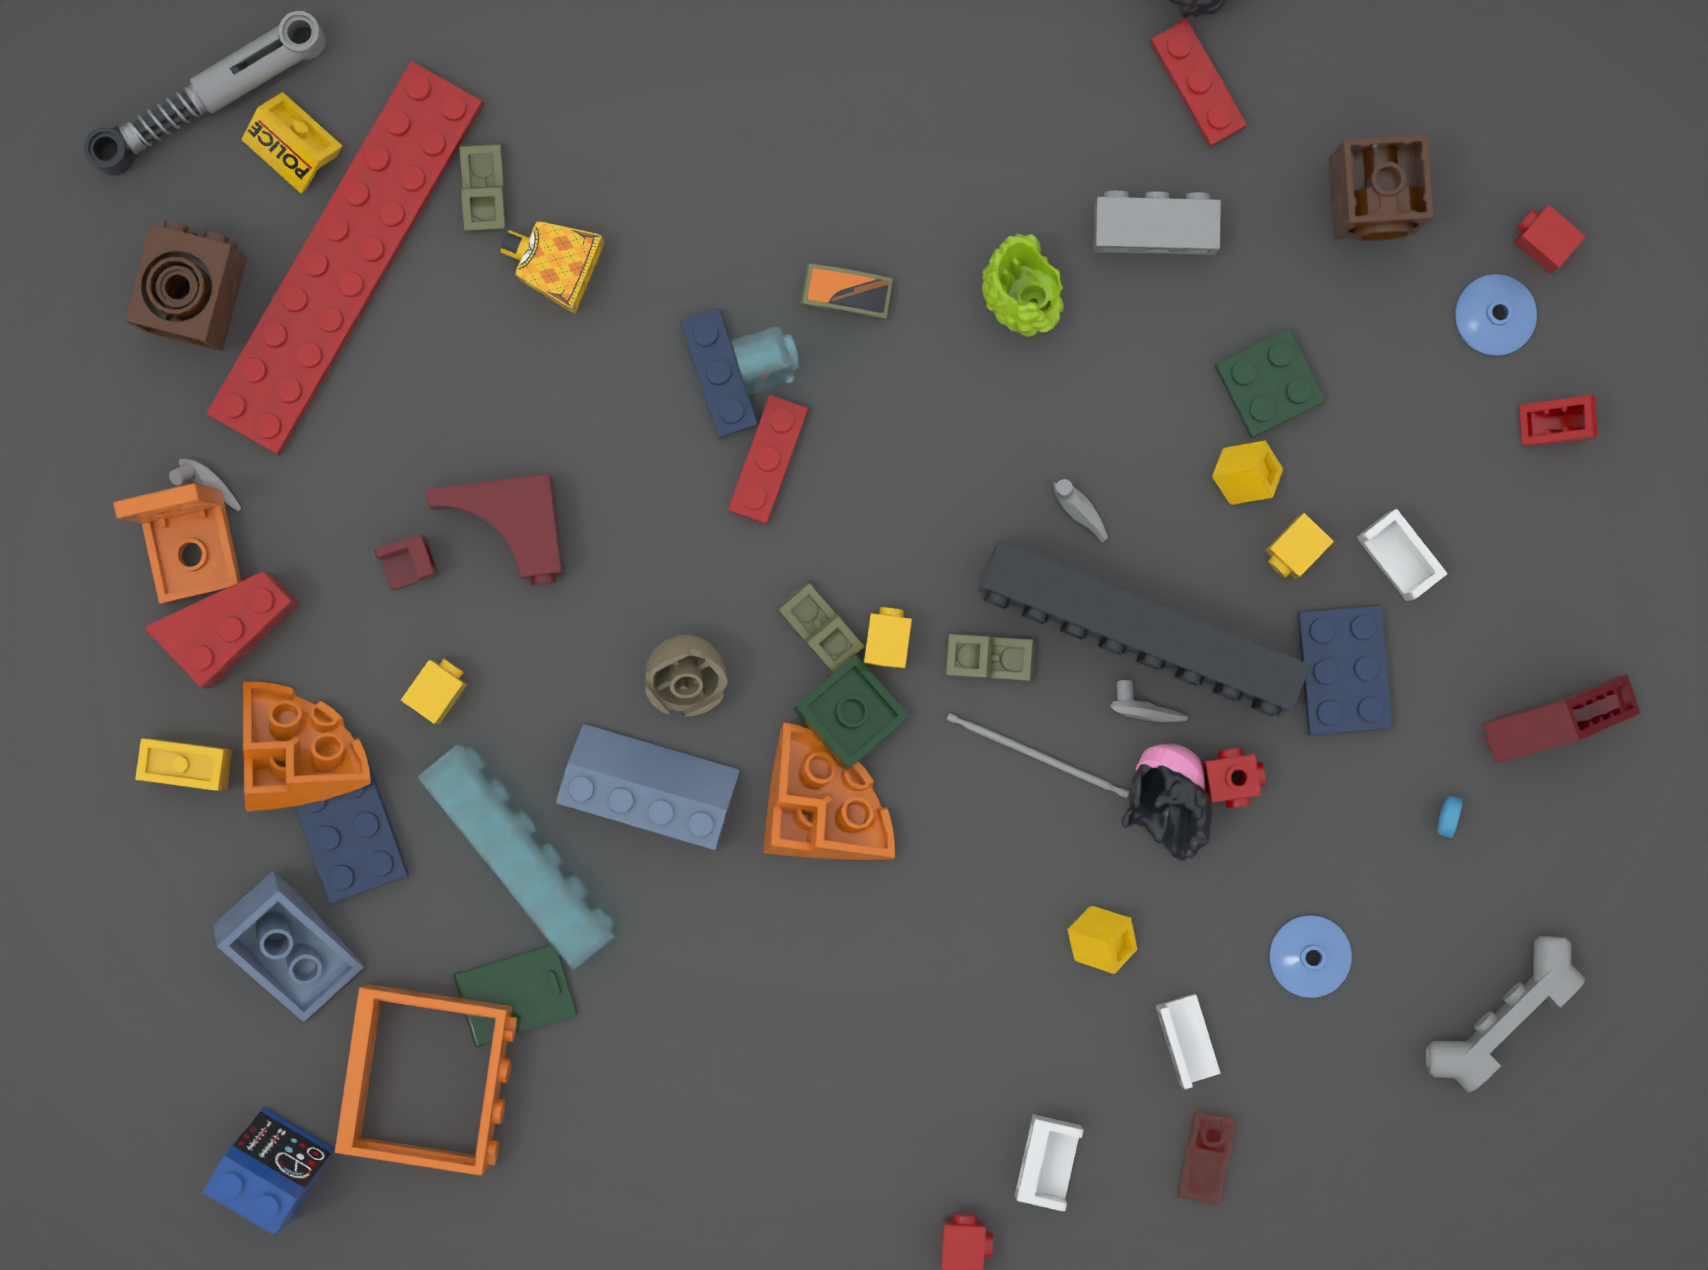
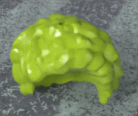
M1017 233L1015 236H1008L999 248L994 250L989 260L990 264L983 270L984 282L982 284V291L987 302L986 307L993 311L1000 324L1007 326L1010 331L1030 337L1034 336L1037 332H1048L1058 324L1061 318L1060 313L1063 312L1064 308L1060 296L1063 286L1061 285L1060 271L1049 264L1046 256L1040 254L1041 248L1037 238L1033 234L1024 236Z

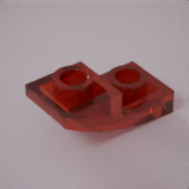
M1194 1112L1177 1197L1216 1205L1220 1204L1226 1164L1230 1160L1236 1120Z

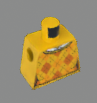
M537 221L530 238L509 230L503 240L500 253L520 260L515 273L520 281L576 314L605 242L602 236L596 233Z

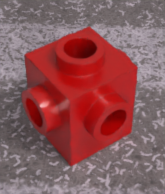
M1242 747L1218 751L1219 759L1201 761L1205 772V792L1209 795L1210 802L1225 801L1226 808L1251 805L1250 797L1261 795L1260 786H1265L1266 784L1265 771L1262 762H1256L1255 754L1244 755ZM1233 771L1238 775L1236 784H1233L1231 781Z

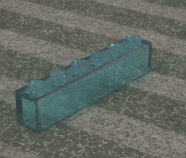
M455 745L417 777L574 970L615 937L610 930L615 926L613 921L601 907L594 910L584 898L589 894L585 886L574 874L570 878L565 875L558 866L563 862L562 858L548 842L544 846L540 844L532 834L537 830L536 826L522 810L518 814L515 813L507 803L511 795L499 780L494 779L490 782L481 771L486 765L472 747L465 750L461 745Z

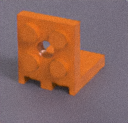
M193 483L113 502L117 519L142 524L159 604H167L219 592L241 582L222 490ZM196 543L201 548L202 558L197 565L190 567L183 561L182 553L187 545Z

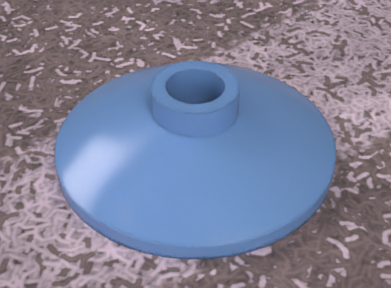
M1492 274L1474 280L1462 291L1455 307V323L1461 338L1475 351L1490 356L1506 355L1521 348L1530 339L1537 322V308L1533 296L1521 282L1506 275ZM1494 306L1504 308L1506 312L1504 320L1494 318L1492 314Z
M1305 915L1288 921L1277 931L1270 946L1269 961L1275 978L1286 990L1301 997L1316 998L1333 992L1344 982L1351 967L1352 951L1347 936L1334 922L1320 916ZM1310 950H1317L1320 954V960L1315 965H1309L1306 962V954Z

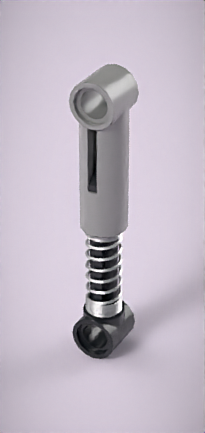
M294 11L288 13L282 18L277 27L190 78L191 85L185 87V92L182 94L176 92L177 97L172 100L166 98L167 103L162 106L157 104V109L151 112L147 109L148 114L144 117L138 115V120L134 123L127 121L122 127L116 125L113 128H99L91 132L84 143L86 158L92 165L108 175L117 176L125 173L131 168L138 152L146 149V145L151 146L152 140H161V135L164 133L170 135L172 128L180 129L181 123L184 121L190 123L192 116L199 117L200 114H204L207 111L211 114L217 112L301 60L316 58L322 53L326 45V36L322 27L307 12ZM303 27L310 28L311 36L307 42L302 44L293 42V36L298 29ZM116 143L118 149L115 157L108 161H103L101 157L103 148L107 144Z

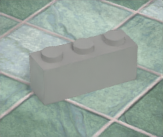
M1106 191L1104 192V197H1097L1094 203L1093 252L1216 255L1220 249L1221 200L1210 199L1209 193L1200 192L1187 193L1186 199L1169 198V193L1159 191L1145 193V198H1129V192Z

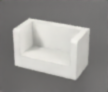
M1397 509L1386 513L1356 537L1405 601L1416 599L1447 575L1444 568Z
M1035 1114L1032 1115L1015 1191L1017 1201L1059 1211L1066 1210L1067 1202L1065 1197L1078 1139L1082 1138L1083 1135L1081 1125Z

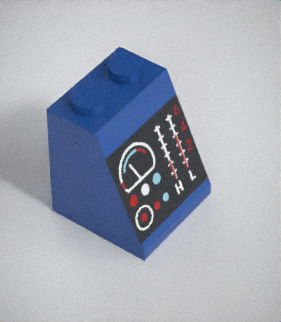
M264 1107L223 1156L202 1193L271 1234L277 1235L294 1220L335 1148Z

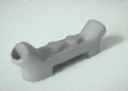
M1537 937L1533 941V976L1524 985L1521 982L1514 985L1503 997L1506 1003L1495 1014L1489 1011L1482 1016L1474 1025L1476 1032L1467 1041H1431L1426 1047L1425 1054L1428 1073L1433 1078H1454L1467 1093L1476 1090L1501 1067L1490 1053L1545 999L1551 1005L1561 1008L1584 984L1586 978L1571 964V942L1566 937Z

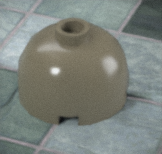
M676 635L667 638L654 648L646 661L645 693L650 703L663 713L670 715V710L683 711L684 717H693L710 711L724 697L723 690L727 686L728 680L724 661L719 650L704 638L695 635Z

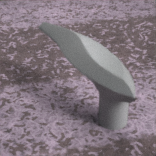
M179 459L180 466L170 471L169 478L174 485L178 486L188 480H192L199 485L222 490L223 499L226 504L231 506L236 512L242 509L226 484L207 466L195 460Z
M1062 479L1059 482H1052L1054 492L1064 510L1075 521L1089 528L1102 543L1107 540L1108 536L1104 525L1091 502L1078 489L1073 487L1069 480Z
M1121 680L1116 682L1117 701H1113L1110 705L1116 712L1130 718L1145 721H1187L1188 716L1180 712L1158 707L1149 701H1135L1133 681Z

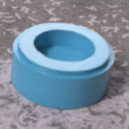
M1450 795L1445 797L1436 828L1438 835L1453 838L1463 799Z

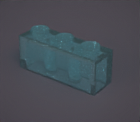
M780 325L731 341L748 395L795 381L793 370L800 368L798 354L791 334L783 336Z

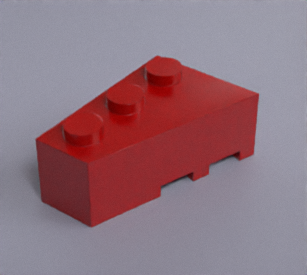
M262 571L144 628L200 687L212 688L300 603L272 574Z

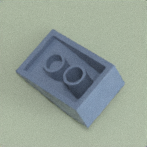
M274 870L213 924L216 946L302 1022H305L364 968L363 963L310 904Z

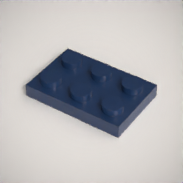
M1369 606L1297 613L1301 661L1311 665L1304 682L1308 735L1392 728L1382 607Z
M369 759L367 761L370 771V785L327 800L295 806L329 904L409 876Z

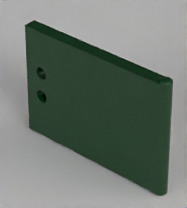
M556 944L462 973H454L460 998L513 1006L511 1017L517 1018L516 1034L577 1015ZM465 1014L475 1047L491 1042L493 1040L496 1019Z

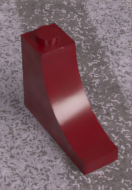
M549 474L426 490L428 507L432 509L465 511L483 518L497 529L515 556L520 577L531 579L532 586L555 583V575L565 574L553 478Z
M1624 675L1549 702L1500 716L1484 723L1483 726L1486 732L1487 745L1492 751L1496 763L1580 741L1641 713L1628 675Z

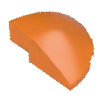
M243 681V754L246 812L273 810L323 801L371 784L369 764L359 738L354 740L350 732L344 727L343 718L334 709L321 700L314 704L298 697L295 690L288 686L267 682Z
M784 722L781 726L768 797L763 853L819 859L893 860L895 858V840L890 814L887 807L881 806L873 790L874 780L859 761L846 771L811 729L800 725Z

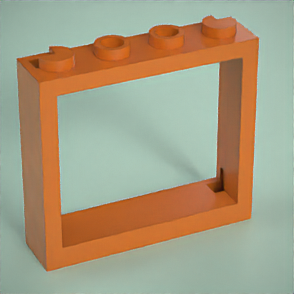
M372 984L360 987L335 1153L480 1176L489 1170V1165L495 1166L499 1151V1141L493 1140L495 1124L501 1125L505 1111V1100L499 1099L501 1083L507 1084L511 1071V1059L505 1058L507 1043L514 1041L517 1030V1018L511 1017L513 1006ZM382 1001L496 1019L475 1155L361 1137Z

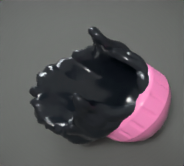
M1171 743L1158 744L1146 749L1136 766V773L1132 780V795L1129 808L1122 819V826L1125 828L1134 824L1144 826L1152 834L1154 840L1158 843H1163L1174 858H1178L1179 861L1193 858L1198 850L1209 843V836L1211 834L1212 807L1209 803L1210 797L1205 792L1204 765L1198 756L1186 747Z

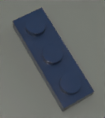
M719 308L680 321L719 439L758 426Z

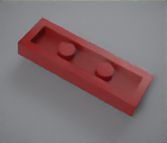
M1187 19L1151 39V46L1209 148L1247 126Z
M769 395L728 511L767 525L808 413V408Z

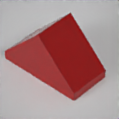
M1595 395L1519 405L1522 446L1581 443L1598 437Z

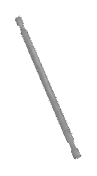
M950 712L946 720L952 723L963 725L968 730L1106 790H1112L1124 798H1127L1129 795V790L1118 788L1106 780L987 728L960 719L957 715Z

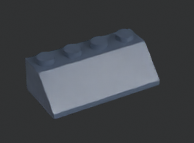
M583 724L567 763L556 803L716 850L740 770Z

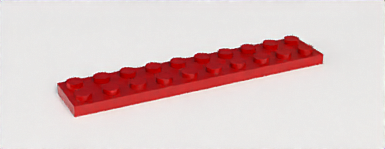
M413 61L410 62L206 412L207 415L280 456L484 104L481 100Z

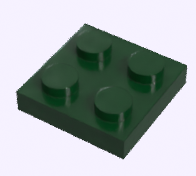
M1290 328L1215 364V368L1250 438L1326 401Z
M856 654L793 708L846 771L910 716Z

